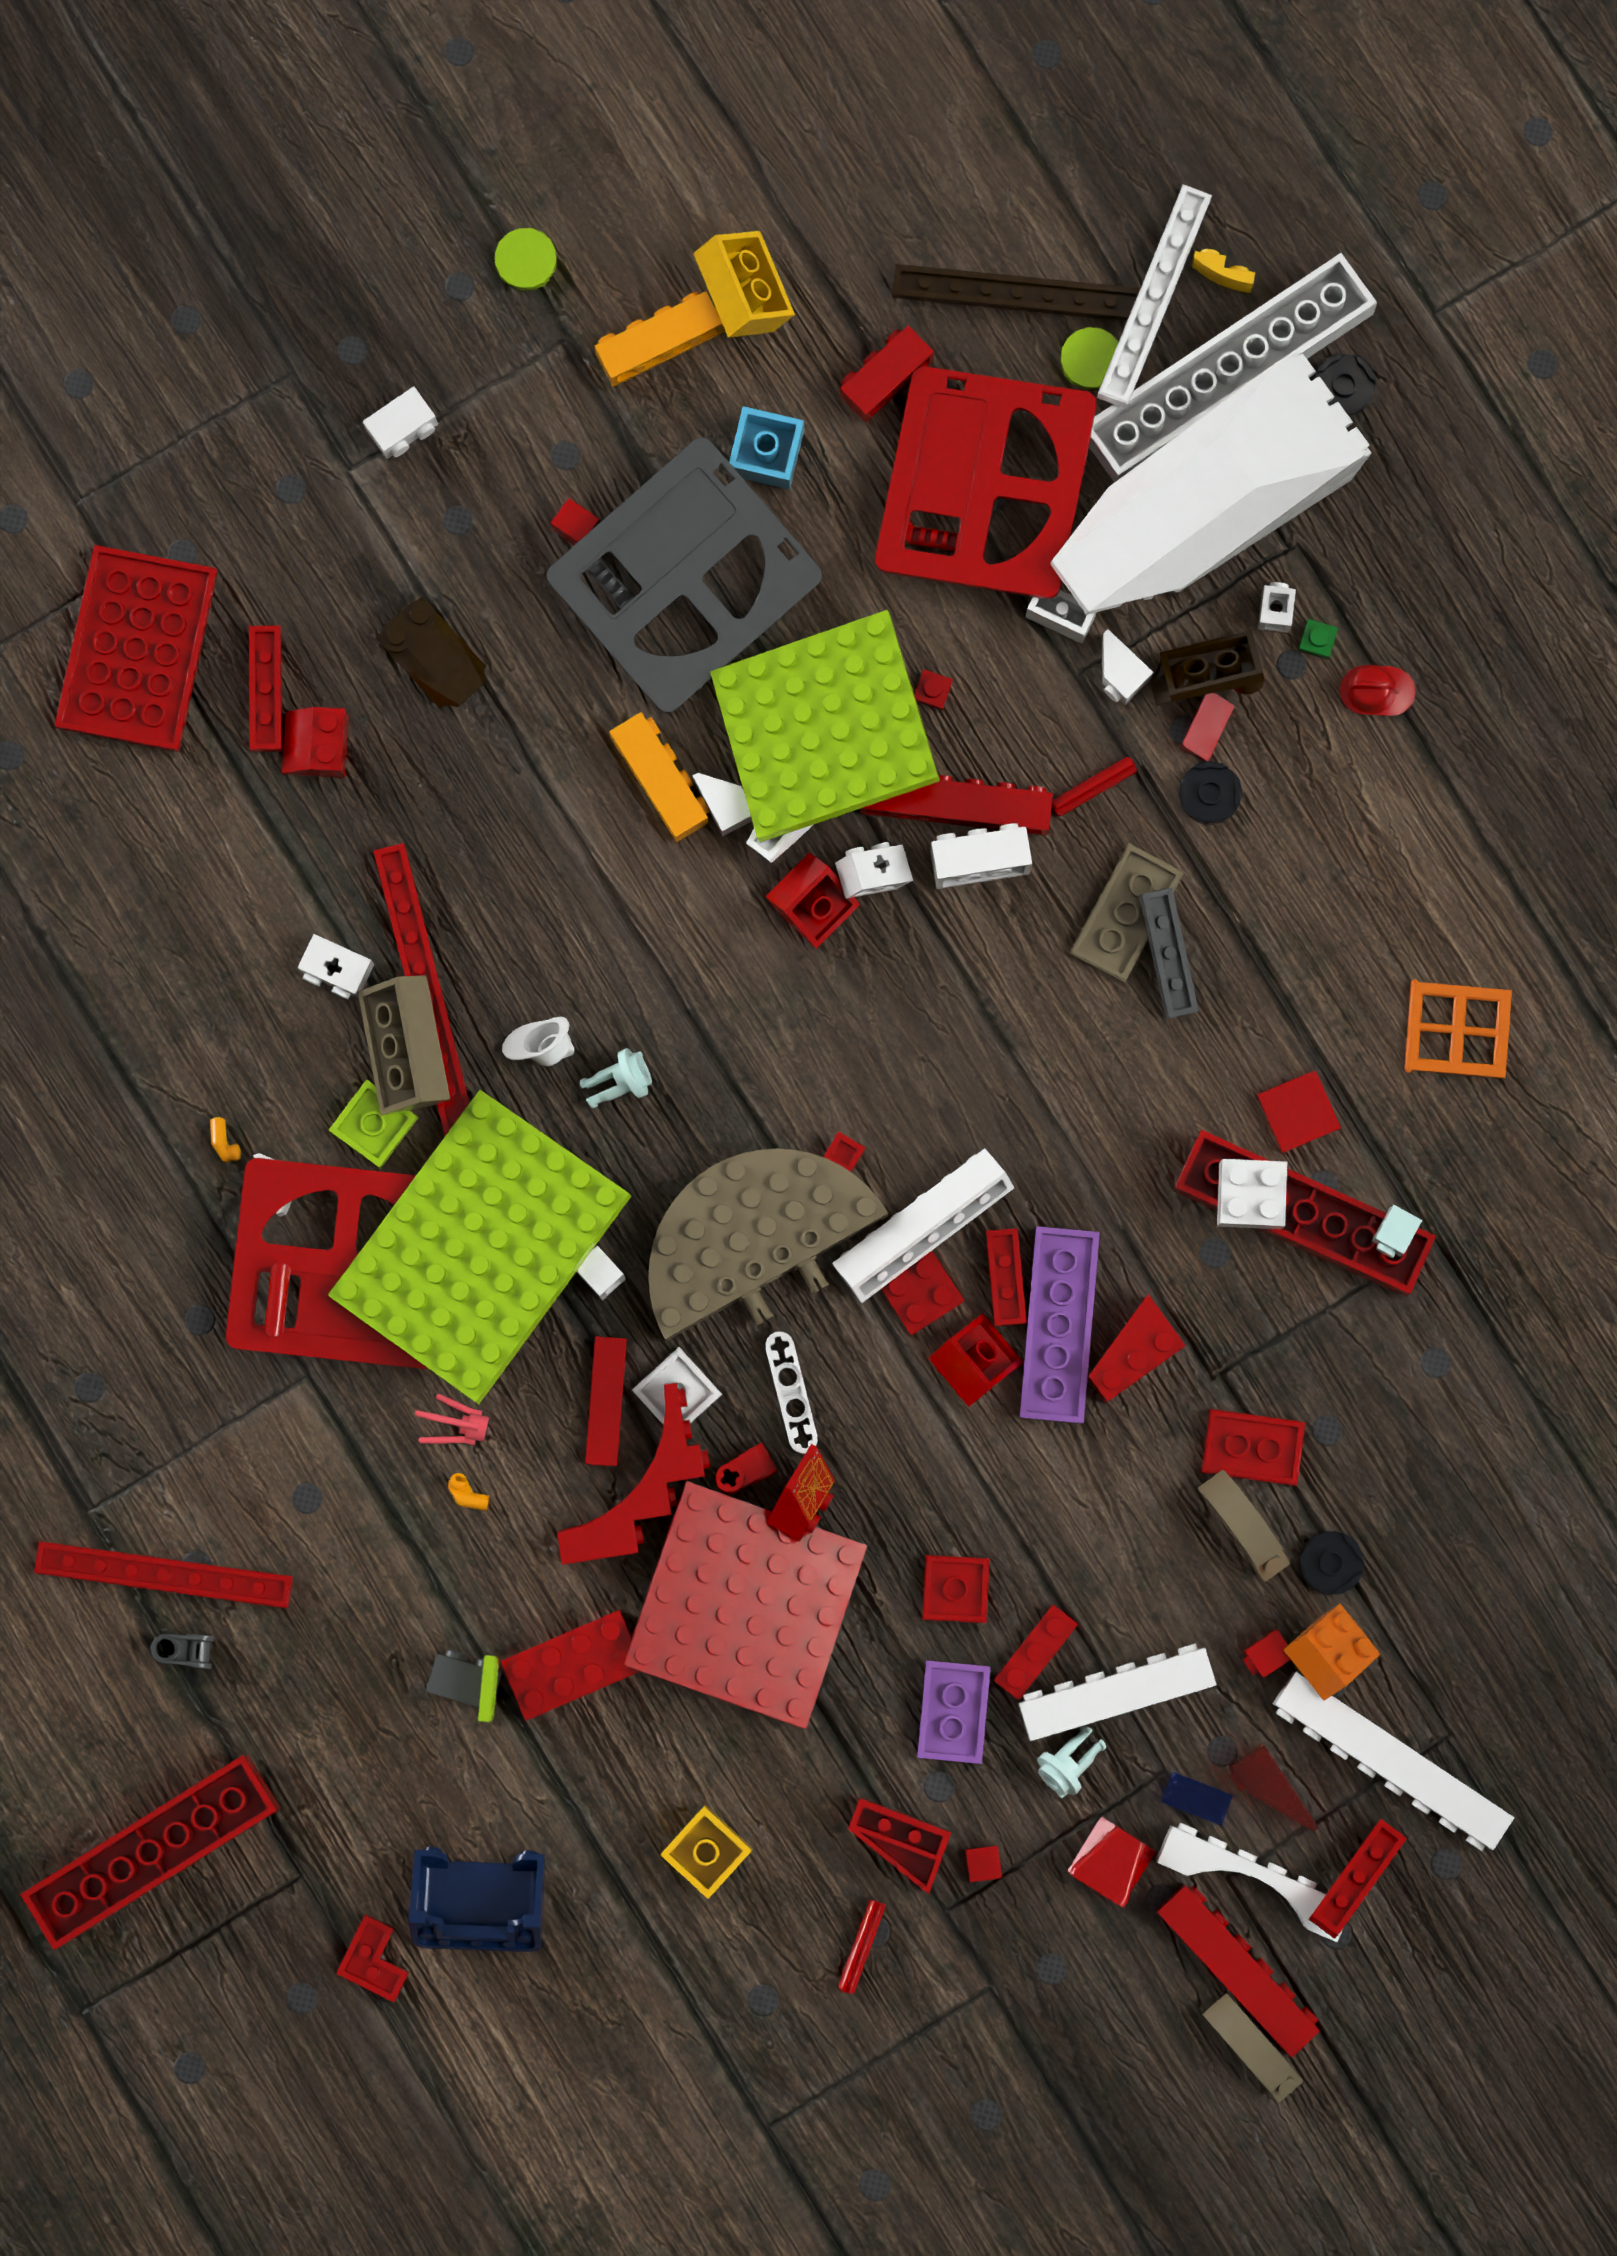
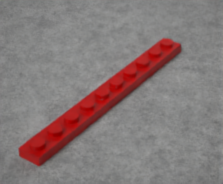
M404 843L373 850L404 975L427 976L450 1100L437 1104L446 1136L469 1105L470 1100L406 846Z

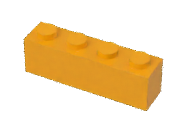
M707 291L701 294L693 292L684 297L682 303L672 308L671 306L662 307L654 313V317L644 322L642 319L630 323L626 327L627 330L617 335L615 333L605 335L598 341L599 344L595 345V352L612 387L724 333V328Z
M642 712L609 731L612 741L676 843L709 823L706 814L710 810L701 796L695 798L690 787L694 785L684 769L679 772L673 761L677 757L668 743L662 745L656 735L661 732L652 717L646 719Z

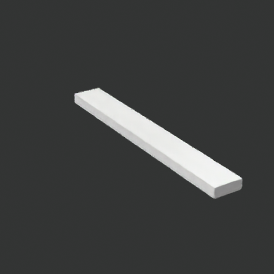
M1183 184L1097 398L1122 408H1127L1212 195Z

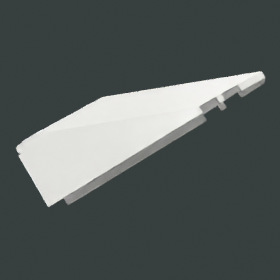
M1296 352L1292 355L1290 353L1276 362L1107 488L1050 563L1086 615L1120 607L1125 602L1142 598L1148 600L1152 599L1154 595L1175 591V593L1182 591L1353 479L1371 455V451L1368 449L1370 444L1357 427L1349 432L1346 428L1353 421L1339 402L1331 406L1328 405V402L1334 398V395L1320 376L1312 381L1309 379L1316 371L1304 354L1299 355Z

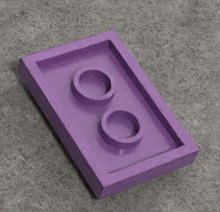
M926 1660L917 1758L982 1764L990 1666Z

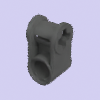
M197 1634L159 1635L152 1641L150 1647L151 1654L155 1660L161 1663L212 1669L209 1657L211 1642L215 1640V1636ZM164 1639L171 1640L175 1646V1651L169 1658L160 1655L158 1650L160 1642Z

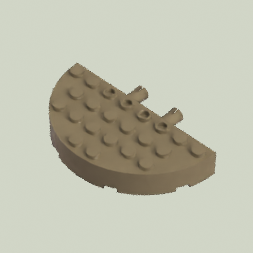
M761 1149L745 1152L713 1165L692 1180L674 1199L666 1211L653 1241L649 1261V1293L652 1309L664 1339L667 1342L737 1301L744 1302L755 1322V1326L763 1323L758 1310H761L767 1321L774 1315L769 1310L759 1291H761L762 1287L794 1269L795 1271H800L810 1289L811 1295L819 1291L813 1280L814 1278L818 1281L821 1289L827 1287L829 1282L826 1281L815 1262L817 1256L888 1217L887 1210L872 1190L856 1175L841 1165L812 1153L792 1149Z

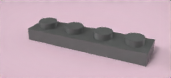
M1167 888L1140 894L1141 907L1165 1018L1199 1012L1173 889Z

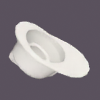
M560 1016L520 1026L506 1037L502 1045V1052L506 1058L511 1060L531 1058L539 1065L552 1066L561 1059L574 1054V1046L567 1033L569 1022L565 1017Z

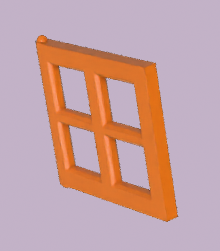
M1413 979L1410 988L1404 1066L1406 1073L1421 1071L1505 1079L1512 990L1425 983ZM1423 996L1454 998L1452 1025L1422 1023ZM1467 999L1497 1002L1495 1029L1465 1026ZM1420 1031L1451 1034L1449 1061L1418 1058ZM1464 1035L1495 1038L1493 1065L1462 1062Z

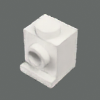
M1272 582L1270 586L1264 585L1257 629L1289 633L1292 626L1296 589H1291L1288 584L1281 582ZM1275 603L1279 604L1282 611H1272L1270 606Z

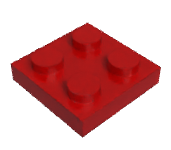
M930 1251L881 1288V1291L910 1336L965 1302L933 1251Z

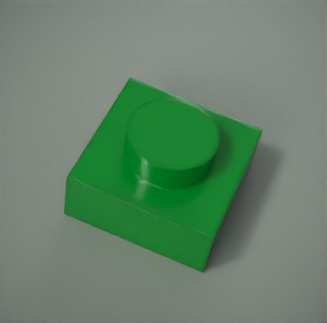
M1308 619L1298 651L1328 660L1338 627Z

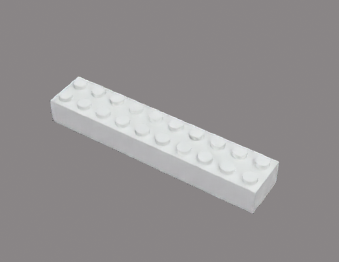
M1342 253L1338 254L1134 390L1126 409L1113 404L1095 416L1089 444L1090 449L1115 483L1290 353L1293 355L1296 352L1299 355L1304 354L1308 359L1374 314L1377 301Z

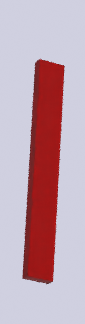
M43 1541L38 1543L34 1573L281 1608H289L294 1576Z

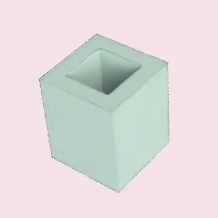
M1393 1205L1389 1208L1372 1242L1378 1244L1376 1249L1388 1257L1394 1258L1395 1254L1402 1256L1422 1220Z

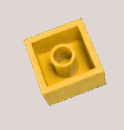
M704 1805L660 1855L709 1899L749 1855L753 1848L708 1806Z

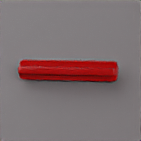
M1125 757L1052 800L1053 811L1057 816L1061 817L1137 772L1135 763L1130 757Z
M871 1899L867 1905L838 1985V1989L842 1992L853 1994L856 1990L885 1910V1904L880 1901Z

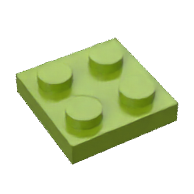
M366 1079L330 1127L329 1131L381 1169L417 1121L418 1116L411 1111L381 1116L376 1086Z

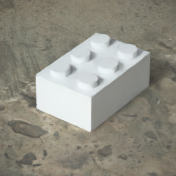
M1017 823L1000 826V831L987 833L986 828L968 831V836L956 838L955 833L937 836V841L931 842L930 850L936 889L1029 875L1032 859L1026 827H1019Z

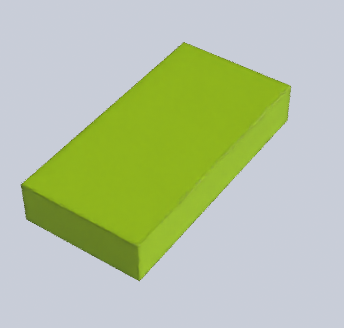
M484 1655L478 1721L491 1722L494 1720L499 1668L498 1656Z

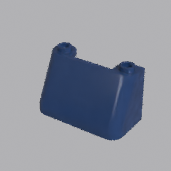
M437 1847L415 1850L408 1922L412 1943L418 1947L428 1949L516 1952L539 1950L542 1946L545 1854L524 1850L513 1858V1863L449 1861L448 1856Z

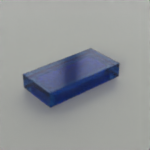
M1172 1771L1160 1802L1222 1826L1233 1795Z

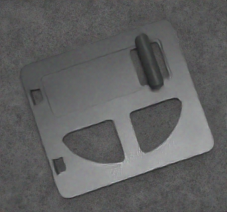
M703 437L693 440L550 566L547 571V580L663 712L676 710L712 678L710 671L726 666L818 585L822 578L821 569L714 444L709 439ZM719 465L734 480L726 486L713 473ZM753 535L759 539L763 548V580L753 606L744 618L737 619L731 615L705 585L702 577L745 537ZM784 539L798 554L790 561L777 548ZM606 552H611L642 588L641 592L636 596L632 595L604 563L601 556ZM584 571H587L620 608L616 614H611L581 580L580 576ZM680 595H684L716 630L718 635L717 641L713 645L695 653L681 656L650 654L639 649L634 644L635 635Z

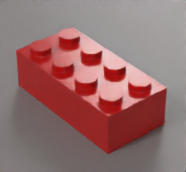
M622 1610L615 1611L500 1661L525 1721L639 1673V1671L622 1666L632 1638Z

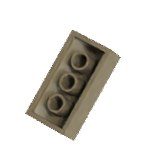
M427 976L395 977L359 991L358 997L381 1116L430 1107L450 1100Z

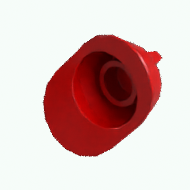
M1363 665L1355 667L1347 672L1340 686L1341 699L1345 706L1354 713L1362 715H1400L1410 708L1416 695L1415 684L1410 675L1402 669L1392 666Z

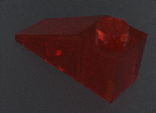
M1264 1745L1258 1746L1230 1765L1233 1773L1229 1777L1239 1792L1245 1789L1249 1795L1311 1831L1318 1829L1315 1821Z

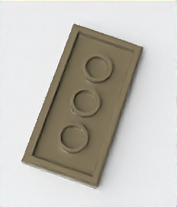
M1128 843L1069 955L1125 984L1148 941L1139 895L1172 888L1174 893L1184 872Z

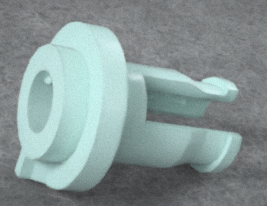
M628 1048L618 1052V1063L598 1071L589 1079L583 1078L580 1080L581 1088L586 1087L587 1089L611 1078H614L617 1083L616 1086L587 1098L586 1101L592 1108L597 1107L598 1103L611 1101L631 1091L637 1098L646 1096L648 1094L647 1086L652 1083L651 1075L643 1060L642 1052L632 1053Z
M1083 1725L1077 1736L1069 1739L1054 1756L1044 1752L1037 1759L1041 1767L1038 1770L1040 1777L1061 1799L1067 1794L1076 1795L1080 1791L1081 1784L1077 1778L1092 1764L1099 1751L1106 1749L1105 1742L1099 1740L1077 1763L1070 1757L1073 1751L1091 1734L1092 1729L1088 1726Z

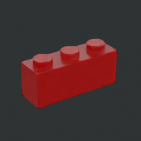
M909 325L902 331L900 329L895 330L887 338V345L880 352L877 350L871 352L863 361L865 366L857 373L851 371L840 383L842 385L840 397L865 423L911 382L912 374L917 368L927 367L934 360V351Z

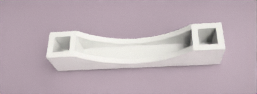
M1180 1823L1178 1828L1170 1825L1155 1861L1186 1876L1206 1871L1223 1870L1239 1872L1258 1878L1272 1886L1288 1901L1306 1929L1338 1942L1341 1932L1334 1939L1308 1920L1326 1895L1315 1889L1316 1882L1300 1875L1297 1881L1285 1876L1286 1869L1269 1862L1267 1868L1255 1863L1257 1856L1239 1849L1238 1854L1226 1850L1228 1843L1209 1836L1208 1841L1196 1837L1198 1830L1183 1823Z

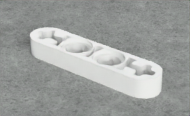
M775 1332L767 1338L766 1352L789 1443L794 1451L805 1454L811 1444L817 1445V1433L794 1342L787 1333ZM781 1337L783 1342L788 1341L789 1347L784 1349L786 1359L793 1356L794 1363H783L777 1367L774 1366L773 1361H780L778 1352L771 1350V1346L775 1344V1338ZM791 1368L796 1372L797 1380L793 1385L784 1386L779 1382L778 1375L782 1369ZM792 1399H799L805 1405L804 1413L799 1417H791L786 1411L787 1403ZM808 1418L810 1425H803L806 1435L811 1434L813 1440L808 1442L807 1448H802L801 1444L794 1443V1438L799 1437L797 1426L790 1429L789 1423H799Z

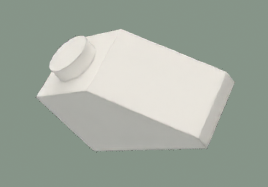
M1107 629L1102 637V684L1105 686L1104 692L1114 702L1120 700L1126 705L1152 678L1153 671Z
M700 773L693 775L694 784L707 804L710 814L722 836L752 822L746 797L741 786Z

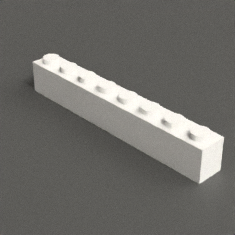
M1292 1672L1272 1703L1278 1707L1276 1714L1291 1724L1296 1719L1306 1727L1303 1730L1305 1734L1318 1742L1321 1738H1324L1333 1744L1330 1748L1332 1752L1344 1760L1351 1756L1360 1762L1357 1766L1359 1770L1371 1778L1378 1774L1387 1780L1384 1786L1401 1797L1402 1793L1405 1792L1414 1798L1411 1804L1428 1815L1430 1810L1441 1816L1439 1820L1441 1825L1454 1833L1457 1829H1460L1469 1835L1466 1841L1480 1851H1483L1485 1847L1494 1850L1514 1819L1513 1816L1335 1697L1331 1696L1323 1701L1308 1680L1297 1672Z

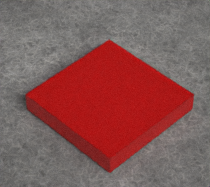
M1316 1070L1257 1095L1282 1154L1341 1129Z
M925 1555L922 1620L987 1623L990 1559Z

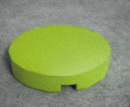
M518 228L507 233L499 242L495 251V266L500 278L506 284L520 291H532L544 286L550 280L549 278L557 267V254L552 241L543 232L532 228Z
M1087 327L1077 330L1067 338L1061 351V365L1065 377L1071 384L1083 390L1100 389L1119 342L1111 333L1101 328Z

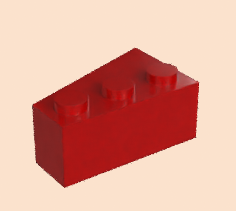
M1149 1294L1145 1296L1088 1375L1087 1379L1105 1404L1186 1346Z
M859 1797L848 1829L929 1895L951 1831Z

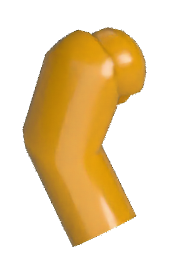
M221 1117L212 1118L210 1120L211 1145L223 1162L231 1163V1161L240 1160L241 1150L239 1145L228 1144L226 1120Z

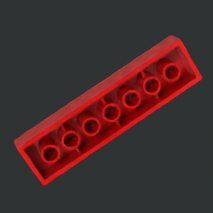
M1201 1129L1174 1186L1173 1192L1218 1212L1219 1162L1222 1159L1270 1160ZM1288 1168L1285 1227L1282 1229L1255 1228L1405 1297L1411 1294L1436 1238V1235L1418 1228L1402 1256L1395 1254L1394 1258L1388 1257L1376 1249L1378 1244L1372 1242L1387 1213Z
M244 1754L20 1895L52 1949L56 1950L279 1811L281 1807L249 1754Z

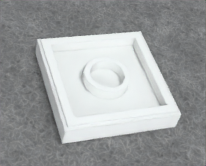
M680 1347L632 1389L663 1425L665 1417V1383L678 1382V1388H685L687 1407H682L683 1420L690 1419V1424L722 1395Z

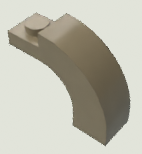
M1224 1470L1198 1487L1199 1492L1210 1509L1235 1538L1264 1582L1290 1564L1282 1551V1546L1266 1522Z
M1227 1993L1202 2014L1279 2103L1303 2082L1290 2064Z

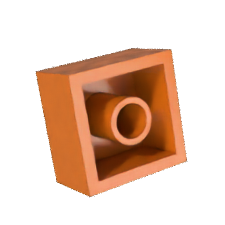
M1341 1603L1320 1616L1283 1649L1323 1701L1346 1687L1381 1655Z

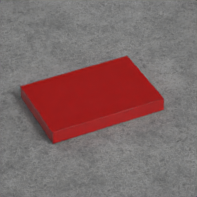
M1209 1409L1201 1473L1216 1475L1224 1470L1230 1477L1297 1486L1305 1422Z

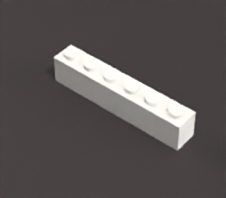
M984 1148L978 1154L971 1156L965 1164L953 1173L946 1175L941 1182L929 1191L918 1196L904 1210L894 1214L888 1222L876 1231L869 1233L864 1240L852 1249L844 1252L832 1264L860 1302L863 1303L1013 1190L1014 1186L1006 1172Z
M1196 1643L1178 1648L1179 1655L1166 1658V1654L1161 1653L1148 1657V1664L1140 1667H1135V1663L1131 1662L1116 1667L1117 1673L1105 1677L1104 1672L1101 1671L1085 1676L1086 1683L1074 1686L1073 1681H1068L1055 1685V1692L1043 1695L1042 1690L1023 1695L1025 1701L1019 1702L1018 1705L1029 1741L1216 1686L1206 1649H1197Z

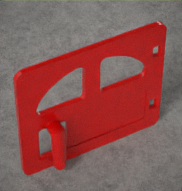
M923 366L917 368L911 377L875 555V563L878 569L889 574L1043 599L1056 597L1061 590L1062 580L1050 563L1072 535L1097 408L1094 395L1088 391ZM947 380L965 381L964 391L947 388ZM1042 395L1062 396L1060 405L1042 403ZM1024 410L1030 413L1048 432L1058 459L1059 474L1054 481L1047 482L1001 473L1010 421L1015 411ZM1004 498L1042 504L1051 509L1049 519L1040 534L1020 554L998 564H987L984 561L983 557L996 499ZM917 511L961 519L960 529L956 533L913 526V523L910 522V516L912 512ZM905 544L954 551L955 553L952 556L909 550L905 548Z
M264 1158L251 1159L246 1164L244 1171L226 1328L227 1343L232 1348L429 1369L328 1296L359 1254L356 1250V1239L362 1198L366 1195H373L395 1205L416 1175ZM331 1190L337 1194L338 1207L334 1243L331 1249L323 1250L269 1244L263 1240L262 1232L265 1225L286 1204L299 1197L319 1191ZM267 1272L271 1274L265 1325H258L254 1319L259 1276L261 1273ZM290 1275H295L301 1279L296 1325L294 1328H285Z

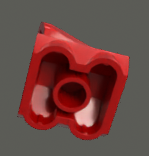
M1101 1816L1067 1872L1120 1907L1125 1908L1131 1891L1156 1851Z

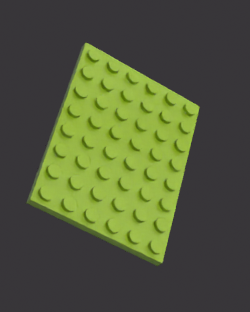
M479 1090L328 1296L479 1405L629 1201L631 1195L482 1090Z

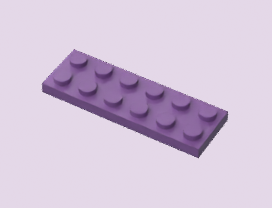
M1036 1226L1019 1418L1084 1423L1100 1232Z

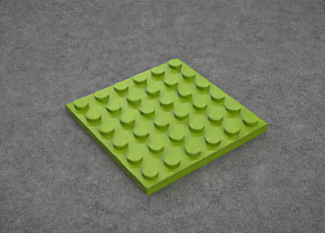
M888 610L710 671L755 833L760 843L940 781Z

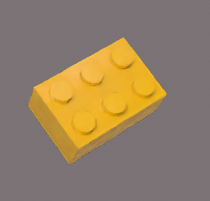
M760 231L715 235L693 253L728 338L774 332L795 315Z

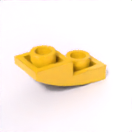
M1202 249L1201 252L1195 251L1192 267L1200 274L1224 287L1251 293L1255 272H1250L1248 268L1243 266L1224 268L1226 256L1219 255V252L1216 250Z

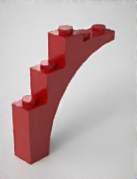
M678 1382L664 1384L665 1417L662 1437L655 1457L644 1477L625 1499L605 1514L582 1525L557 1532L562 1565L639 1553V1545L644 1544L642 1525L636 1526L635 1520L671 1515L672 1507L677 1506L675 1487L668 1488V1482L705 1476L704 1469L710 1468L708 1450H701L700 1443L687 1445V1439L692 1438L690 1419L683 1420L682 1407H687L685 1388H678Z

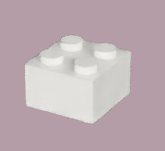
M1222 1159L1219 1162L1217 1227L1284 1228L1287 1162Z

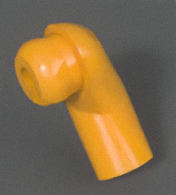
M453 1474L448 1482V1489L457 1505L487 1511L490 1495L474 1493L464 1474Z

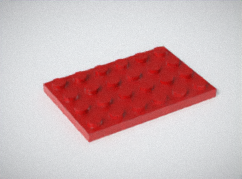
M94 545L54 725L55 728L179 752L217 580V568Z

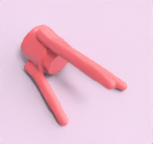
M437 1394V1400L470 1416L463 1415L462 1420L430 1412L415 1411V1416L459 1426V1434L465 1435L420 1437L418 1441L421 1444L465 1443L475 1445L476 1441L484 1442L489 1417L482 1416L481 1410L472 1409L451 1398Z

